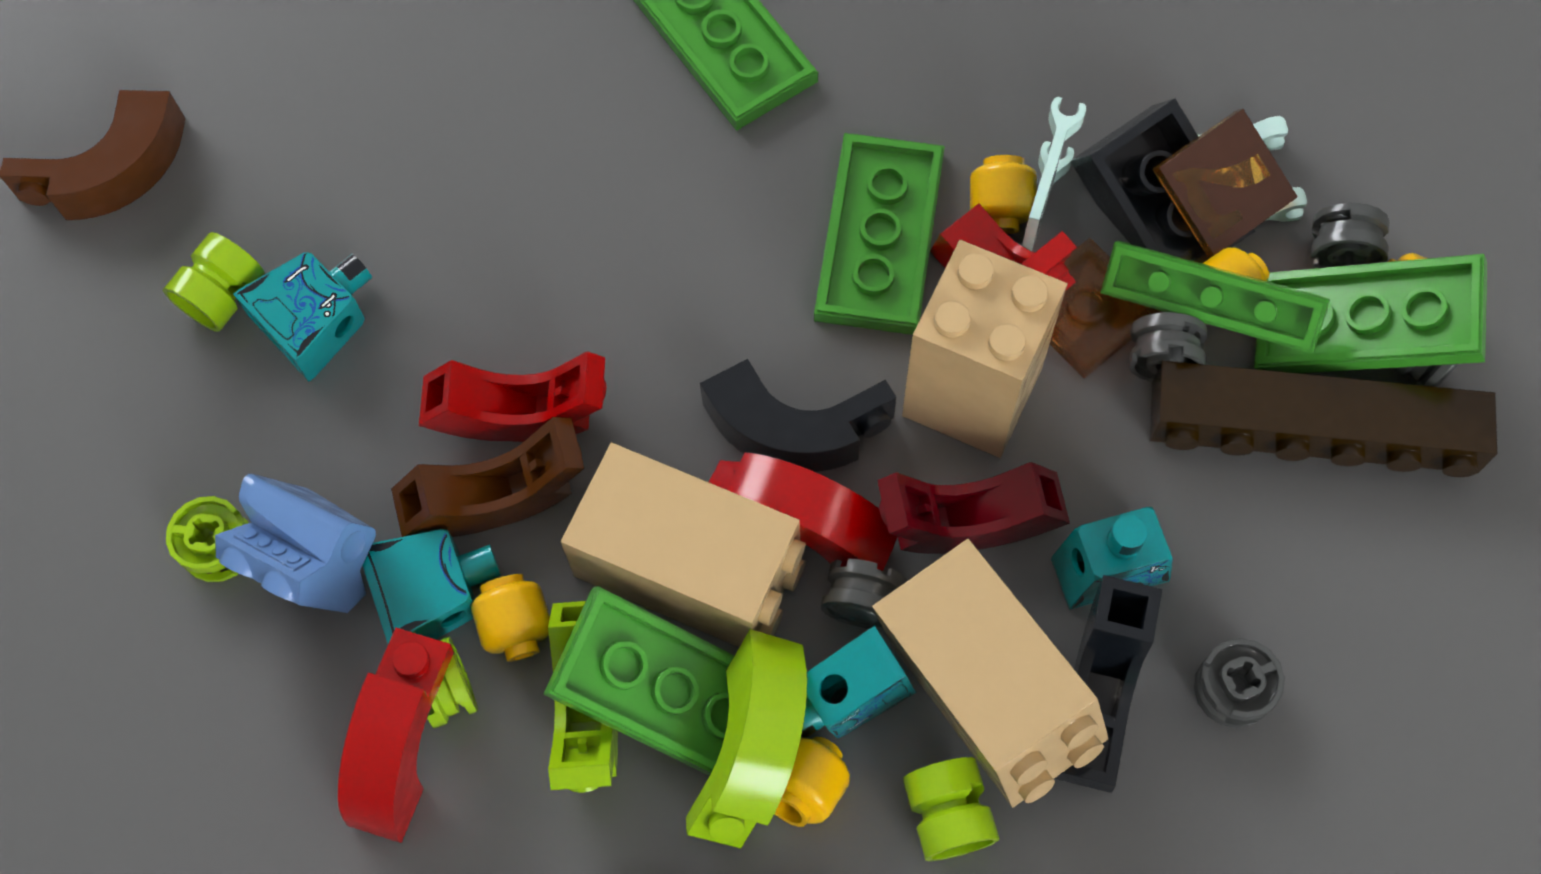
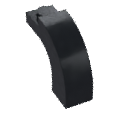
M748 359L700 383L703 406L720 433L743 454L745 452L784 460L814 472L832 470L857 461L859 459V436L862 435L864 438H870L881 433L891 424V419L895 415L897 397L886 379L833 407L812 411L787 406L773 397L761 382Z
M1103 575L1086 622L1074 670L1098 698L1109 739L1103 743L1104 748L1102 752L1089 764L1081 768H1075L1072 765L1054 779L1112 793L1114 790L1135 686L1142 664L1154 641L1162 589Z

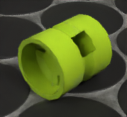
M210 232L190 255L194 265L192 267H180L162 290L165 296L190 318L212 331L219 332L238 309L233 293L265 275V272L260 264L237 244L218 233Z
M961 757L945 760L919 768L903 777V784L911 811L922 814L923 820L918 824L916 830L925 861H938L961 856L986 848L999 841L1000 838L991 808L980 804L978 800L984 793L985 788L976 758Z

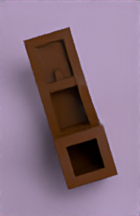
M119 90L112 124L105 136L95 146L79 155L64 159L3 158L0 177L19 201L35 206H44L52 202L65 220H82L106 215L131 204L148 192L162 178L177 154L186 118L170 91Z
M552 417L522 444L492 459L464 465L418 464L391 488L401 536H410L440 529L448 530L452 537L475 534L524 520L567 498L572 494L569 481L585 469L572 419Z

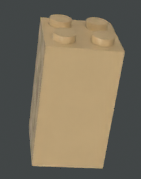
M959 240L912 336L902 416L1001 458L1042 370L1068 283Z
M612 442L560 541L574 577L592 585L600 586L611 593L737 647H740L749 629L772 636L775 635L783 615V610L779 609L785 589L792 592L795 590L806 563L805 560L801 559L806 543L800 541L799 519Z
M969 539L963 541L872 605L894 650L1012 808L1023 800L1026 803H1032L1040 799L1054 786L1055 777L1072 765L1075 768H1081L1089 764L1102 752L1104 748L1103 743L1109 738L1098 698Z

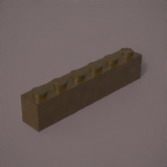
M1162 360L1152 382L1150 441L1163 442L1167 447L1176 450H1190L1198 446L1220 448L1225 454L1237 456L1247 455L1255 451L1275 453L1277 458L1286 461H1300L1308 457L1331 459L1332 463L1339 466H1357L1366 462L1386 464L1388 469L1398 472H1410L1420 468L1442 470L1443 474L1450 477H1469L1479 473L1498 454L1495 392Z

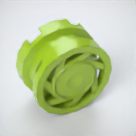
M216 496L198 497L185 503L173 514L166 530V545L170 555L195 578L206 582L225 581L239 573L230 569L223 572L220 571L226 567L216 558L215 535L248 524L249 522L225 499Z
M450 636L441 639V641L451 644L454 654L427 717L434 729L447 724L449 716L459 713V705L465 707L469 715L478 711L468 675Z

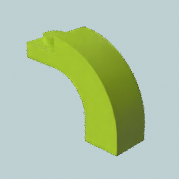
M586 601L552 604L548 633L553 672ZM554 700V735L548 766L550 790L569 789L572 792L584 793L593 791L598 787L611 786L612 777L617 776L618 731Z
M749 629L726 670L729 713L721 751L708 780L685 818L687 835L740 849L756 823L768 826L782 799L800 744L807 698V669L803 644Z

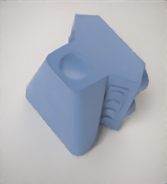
M248 474L244 477L239 492V502L251 523L215 535L216 558L219 559V562L226 568L261 583V586L268 592L300 606L348 613L366 595L360 570L376 536L375 529L308 488L255 474Z

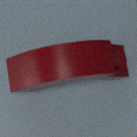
M1033 462L987 479L956 485L930 484L897 472L877 480L881 495L879 504L881 518L888 528L889 534L898 536L900 550L923 554H945L966 539H969L977 550L1025 540L1070 524L1057 472Z

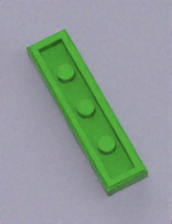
M1122 241L1114 242L1100 292L1104 295L1160 311L1187 314L1209 325L1311 354L1315 350L1330 302L1329 298Z

